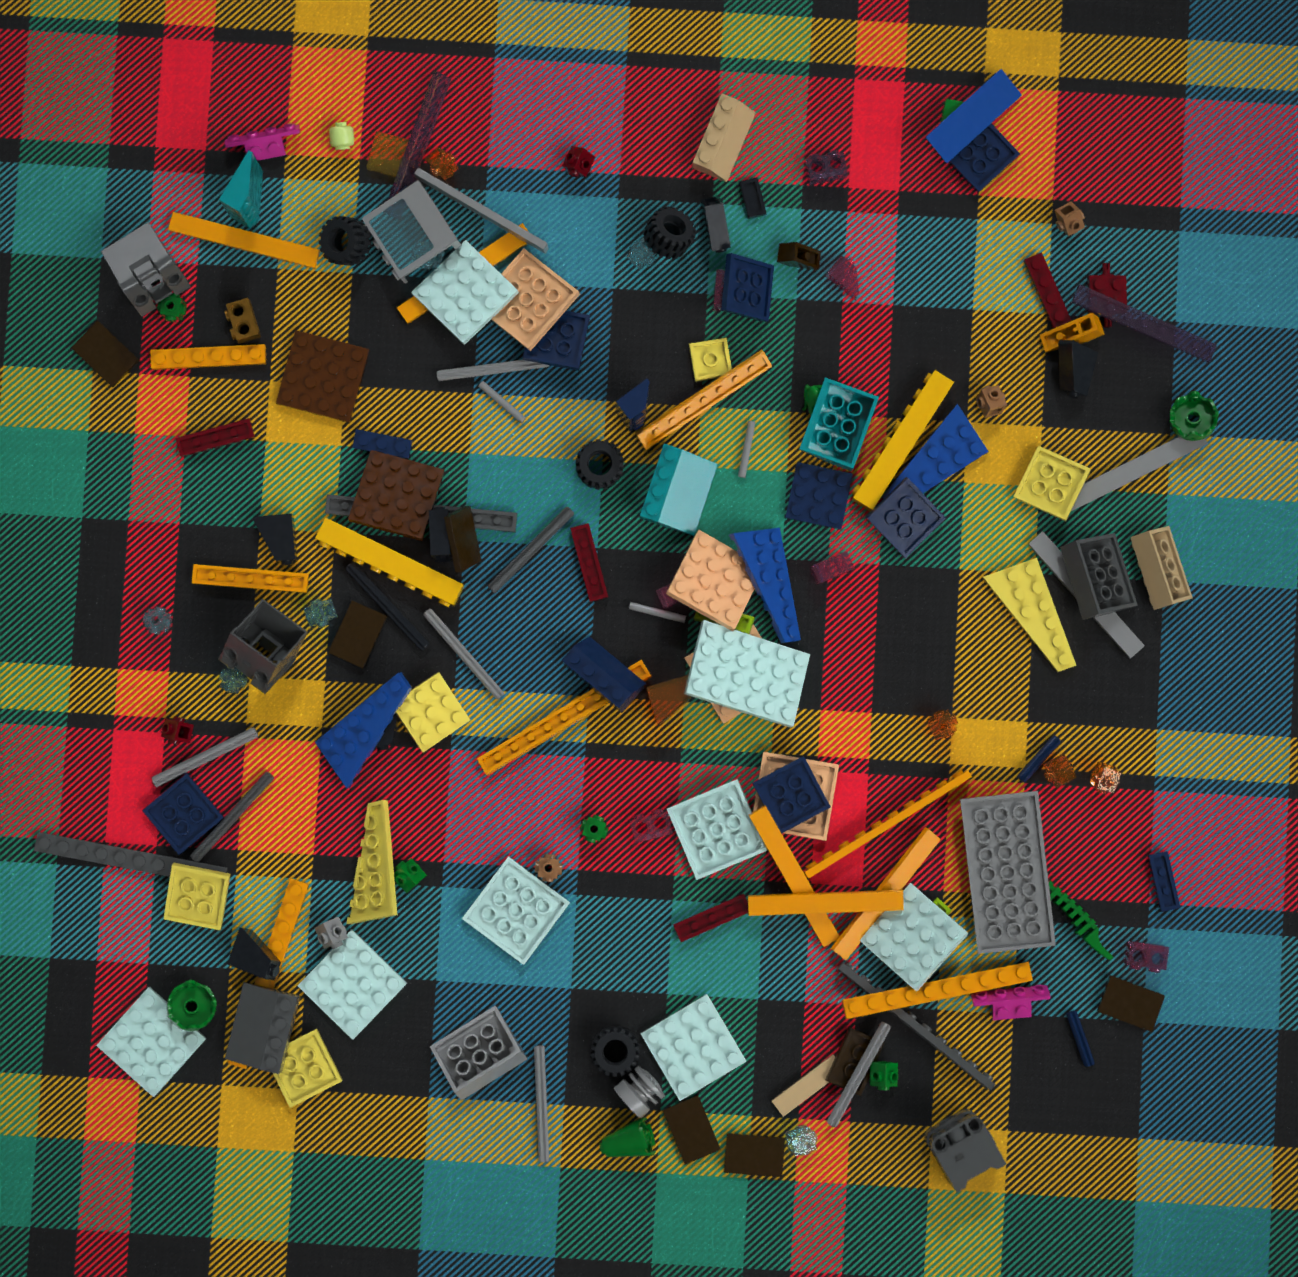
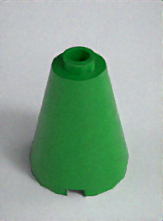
M646 1117L639 1118L604 1137L602 1143H600L602 1154H605L607 1157L655 1155L656 1150L652 1151V1146L656 1145L652 1127L650 1124L646 1125L645 1120L648 1119Z

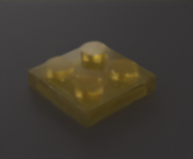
M376 131L367 169L404 179L413 141Z

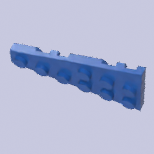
M958 404L882 496V499L905 477H908L922 493H925L989 452Z
M780 528L729 534L731 541L734 540L738 548L736 551L739 557L742 556L746 565L745 570L757 595H760L764 602L763 607L765 611H768L771 616V624L781 644L800 641V632Z
M402 672L397 673L315 741L346 789L352 786L354 778L362 770V765L372 754L383 736L387 725L391 723L397 709L401 707L412 689Z

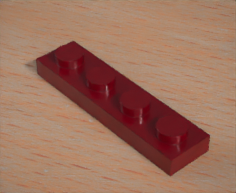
M1042 252L1024 259V264L1052 328L1054 329L1071 322L1072 320Z
M248 418L177 437L176 442L180 457H185L255 438L251 419Z
M589 523L570 528L589 601L593 602L608 598Z
M743 893L673 924L680 942L747 914L748 902Z

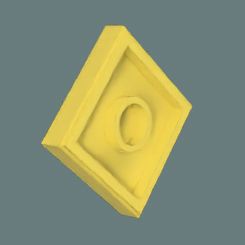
M727 338L689 344L695 382L719 378L732 369Z

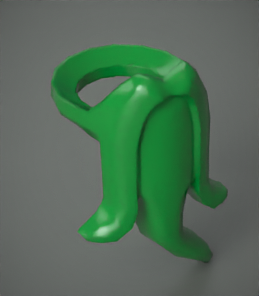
M807 384L804 388L805 406L802 410H809L810 415H812L822 385L810 387Z

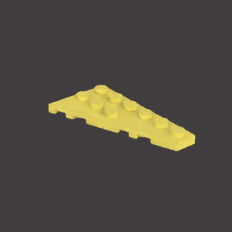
M1037 558L982 577L1057 672L1076 666Z
M388 800L371 802L367 805L364 822L365 836L364 839H361L360 846H362L361 857H358L353 884L355 892L353 900L351 899L349 907H352L346 924H355L397 915Z

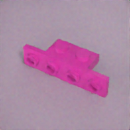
M290 123L284 125V128L276 129V127H270L265 129L264 132L250 131L244 136L231 135L228 139H225V148L244 145L246 154L248 151H251L257 161L284 156L286 151L282 137L300 133V126Z
M1035 985L971 993L973 1006L992 1005V1018L994 1021L1032 1017L1031 1001L1050 999V993L1047 985Z

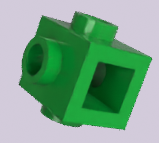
M171 294L158 303V311L166 321H183V315L187 311V304L180 298V295ZM170 304H174L172 309H169Z
M594 814L593 818L583 819L580 830L583 831L584 840L595 844L596 840L600 842L601 838H606L609 828H606L607 823L603 822L605 818ZM596 825L598 831L596 833L591 832V826Z
M412 858L406 863L404 861L400 862L395 867L394 879L406 894L427 876Z
M887 1061L871 1063L870 1086H878V1090H889L890 1087L897 1086L898 1063Z

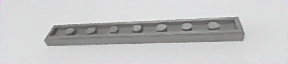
M417 168L414 174L421 182L544 254L548 251L547 242L424 170Z
M1177 437L1084 483L1071 511L1207 445L1206 439L1189 441Z
M1042 531L1028 545L1075 597L1062 552ZM1115 612L1094 618L1129 659L1145 646Z

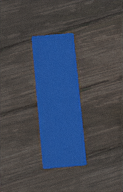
M1000 69L926 136V139L942 159L948 163L1019 99L1022 94L1004 71Z

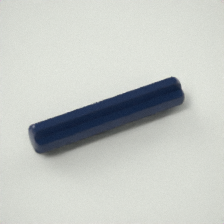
M1053 735L1017 775L1018 779L1025 783L1057 748L1061 740Z
M1075 1010L1070 1011L1066 1015L1085 1067L1092 1066L1095 1062L1078 1013Z

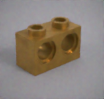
M248 298L226 304L227 310L224 312L227 321L232 323L233 328L230 329L233 340L236 339L241 344L261 337L251 301ZM238 308H242L244 310L243 314L239 317L235 316V311ZM244 326H248V333L244 335L240 334V329Z

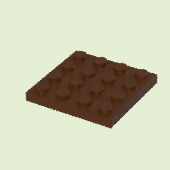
M295 330L276 404L350 423L370 350Z
M371 450L348 520L353 523L423 541L429 522V510H433L445 473L444 469Z

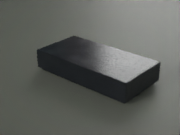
M758 177L739 181L748 219L766 215Z

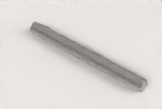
M516 360L440 370L436 374L438 381L545 368L549 367V365Z
M428 609L423 614L424 617L497 700L504 695L501 688L432 609Z
M250 728L153 776L152 782L156 787H159L258 738V733L255 728Z
M880 1023L831 1112L827 1123L832 1127H837L891 1029V1026L887 1023Z
M537 1045L534 1047L538 1155L539 1162H548L549 1140L545 1047Z

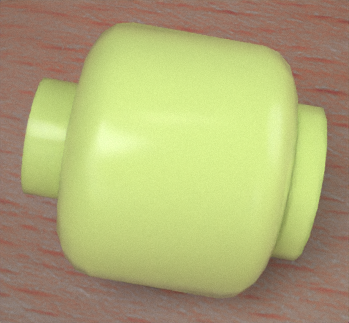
M346 122L335 123V127L329 129L330 145L335 147V150L350 149V146L354 144L353 128L347 126Z

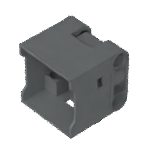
M149 222L101 251L118 280L117 282L122 291L142 317L157 308L153 299L157 304L173 294L172 291L177 296L191 287ZM160 280L161 283H159L158 285L152 287V285H153L154 283H156V282H158V281Z
M262 599L241 624L230 633L218 660L231 670L236 667L252 680L250 684L266 694L294 663L308 632ZM258 643L271 653L268 658L255 650Z
M962 1109L954 1115L943 1119L938 1124L929 1128L924 1134L925 1141L949 1184L957 1193L966 1188L968 1180L991 1167L999 1169L1006 1165L992 1135L986 1129L983 1121L970 1109Z

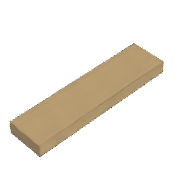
M834 1054L771 1100L783 1117L829 1083L825 1079L835 1059Z

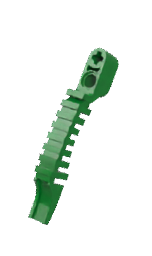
M1048 880L1050 899L1052 900L1057 896L1053 901L1056 905L1064 902L1060 907L1063 911L1071 908L1066 914L1069 918L1078 915L1071 922L1073 926L1077 927L1083 921L1085 922L1074 932L1081 936L1091 928L1082 939L1104 958L1112 960L1114 957L1100 943L1099 928L1095 924L1096 921L1093 918H1089L1088 916L1090 915L1082 911L1083 908L1080 905H1075L1076 902L1072 898H1067L1068 895L1065 892L1061 893V889L1058 886L1054 887V883Z

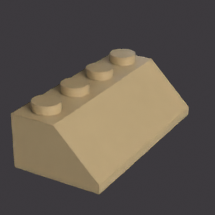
M721 94L693 160L692 168L727 182L756 113L741 101Z
M1169 526L1130 537L1132 548L1137 556L1138 566L1144 578V585L1147 587L1149 600L1154 610L1193 598Z

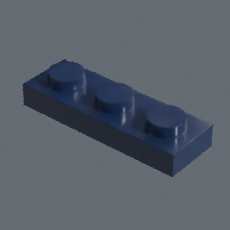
M356 429L352 448L367 452L374 450L409 460L413 440Z
M1168 851L1147 855L1160 912L1181 908Z

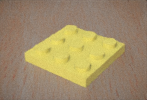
M1038 446L1013 497L1067 521L1091 469Z
M439 672L412 689L401 707L396 711L397 716L422 753L470 721L468 715Z
M173 863L163 919L221 930L231 874Z
M318 1029L289 1042L282 1072L280 1074L273 1073L290 1108L343 1081Z

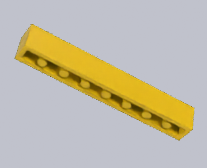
M936 370L932 374H927L923 381L925 383L922 390L918 388L913 396L915 402L912 406L908 404L902 413L905 415L902 422L898 420L893 427L894 435L892 438L889 436L886 438L882 445L885 449L881 454L879 452L872 460L874 466L871 470L867 468L862 476L864 479L862 485L857 484L851 493L854 495L852 501L870 512L878 503L954 381Z
M326 517L315 537L319 540V545L327 549L331 546L337 549L335 553L346 557V555L354 557L352 561L362 566L366 563L371 566L370 570L378 574L381 571L388 574L387 578L395 582L401 580L405 582V587L413 591L415 588L422 590V595L430 599L434 596L440 599L438 603L446 607L450 605L455 606L464 588V584Z

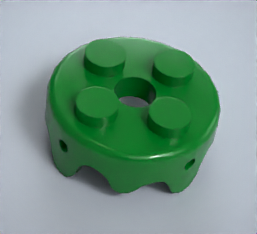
M1191 391L1188 395L1178 397L1170 409V426L1180 438L1189 441H1199L1210 436L1215 430L1219 411L1211 398H1204L1198 391ZM1190 415H1196L1199 418V420L1196 422H1191L1188 419V417Z
M189 980L172 990L167 1001V1013L171 1022L178 1028L185 1031H196L207 1026L213 1019L217 1001L208 986L194 980ZM188 1002H194L197 1005V1009L194 1012H189L186 1009Z

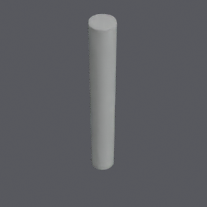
M484 381L479 384V388L521 424L525 421L526 417Z
M748 421L738 473L740 478L746 477L756 423L754 421Z
M630 602V610L685 623V615Z

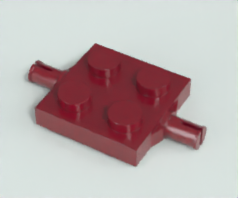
M1106 262L1102 263L1103 274L1089 275L1087 277L1088 314L1093 313L1104 316V328H1111V316L1127 314L1126 276L1110 274V263Z

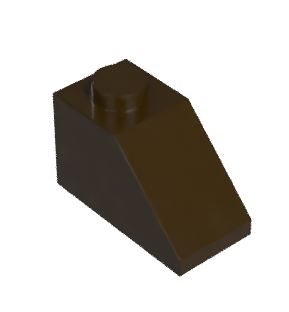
M798 242L779 243L778 263L789 267L819 270L821 251Z

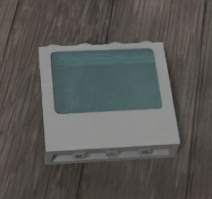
M419 180L362 218L365 223L363 226H367L369 229L367 233L372 234L375 238L372 241L378 250L382 249L384 253L382 258L387 265L391 264L394 268L391 272L397 280L401 279L405 284L408 282L405 276L451 245L455 250L462 246Z

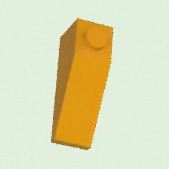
M1089 313L1040 334L1044 350L1047 353L1059 349V340H1073L1081 344L1104 335V331L1099 317Z

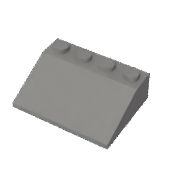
M496 1005L430 1046L454 1093L461 1100L528 1059Z

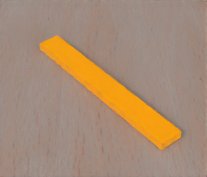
M176 212L172 213L168 228L170 232L316 269L320 250Z
M523 223L519 225V227L528 231ZM507 233L479 253L494 267L527 243ZM414 296L397 307L407 324L428 311Z
M760 350L636 432L635 434L644 449L647 450L771 368L772 365L765 352Z
M764 805L750 813L748 816L792 893H815L767 807ZM827 913L805 914L823 947H826L840 937Z
M925 827L876 891L902 890L941 839ZM885 911L858 912L830 949L844 960H847L860 944V939Z
M903 890L748 895L749 916L904 910Z

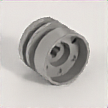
M638 1065L635 1071L639 1077L637 1078L630 1072L629 1076L633 1082L629 1084L623 1079L614 1087V1090L639 1118H642L650 1111L646 1101L650 1100L652 1103L657 1104L658 1101L653 1095L656 1094L659 1098L663 1099L665 1094L656 1079Z

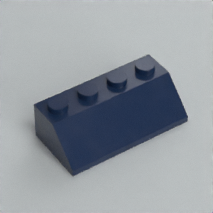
M648 379L616 401V414L629 431L633 429L637 431L644 425L649 397Z
M590 636L574 645L562 659L563 664L620 713H623L647 685Z

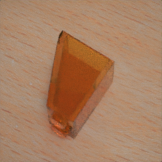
M688 675L646 687L657 726L665 722L692 698V696L684 694Z

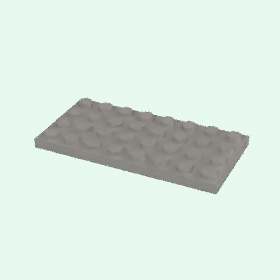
M1038 791L960 799L978 954L1056 946Z

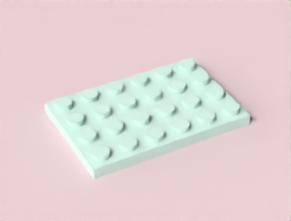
M703 620L684 694L792 728L797 714L810 654L737 630L732 632L722 625Z

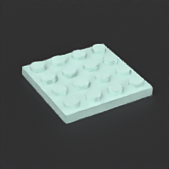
M466 240L461 244V247L449 255L411 292L463 345L476 335L519 293Z
M738 779L667 808L696 880L768 850L748 816L752 811Z
M508 856L462 919L524 965L570 902Z
M910 883L903 890L904 910L885 911L860 941L917 992L965 939L968 932Z
M351 930L347 934L348 938L342 941L343 945L332 949L302 980L298 987L353 1040L398 994L407 982L356 932Z
M148 987L96 1046L151 1096L155 1097L207 1038L199 1030L185 1031L175 1026L168 1016L167 1002L151 987Z
M707 994L641 1033L679 1101L747 1062Z

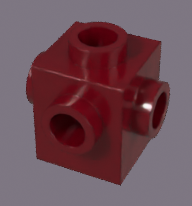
M571 146L562 166L568 170L567 173L575 178H578V176L587 177L596 157L584 148Z
M174 716L173 720L165 718L161 737L168 738V743L179 745V742L190 744L194 725L185 723L184 718Z

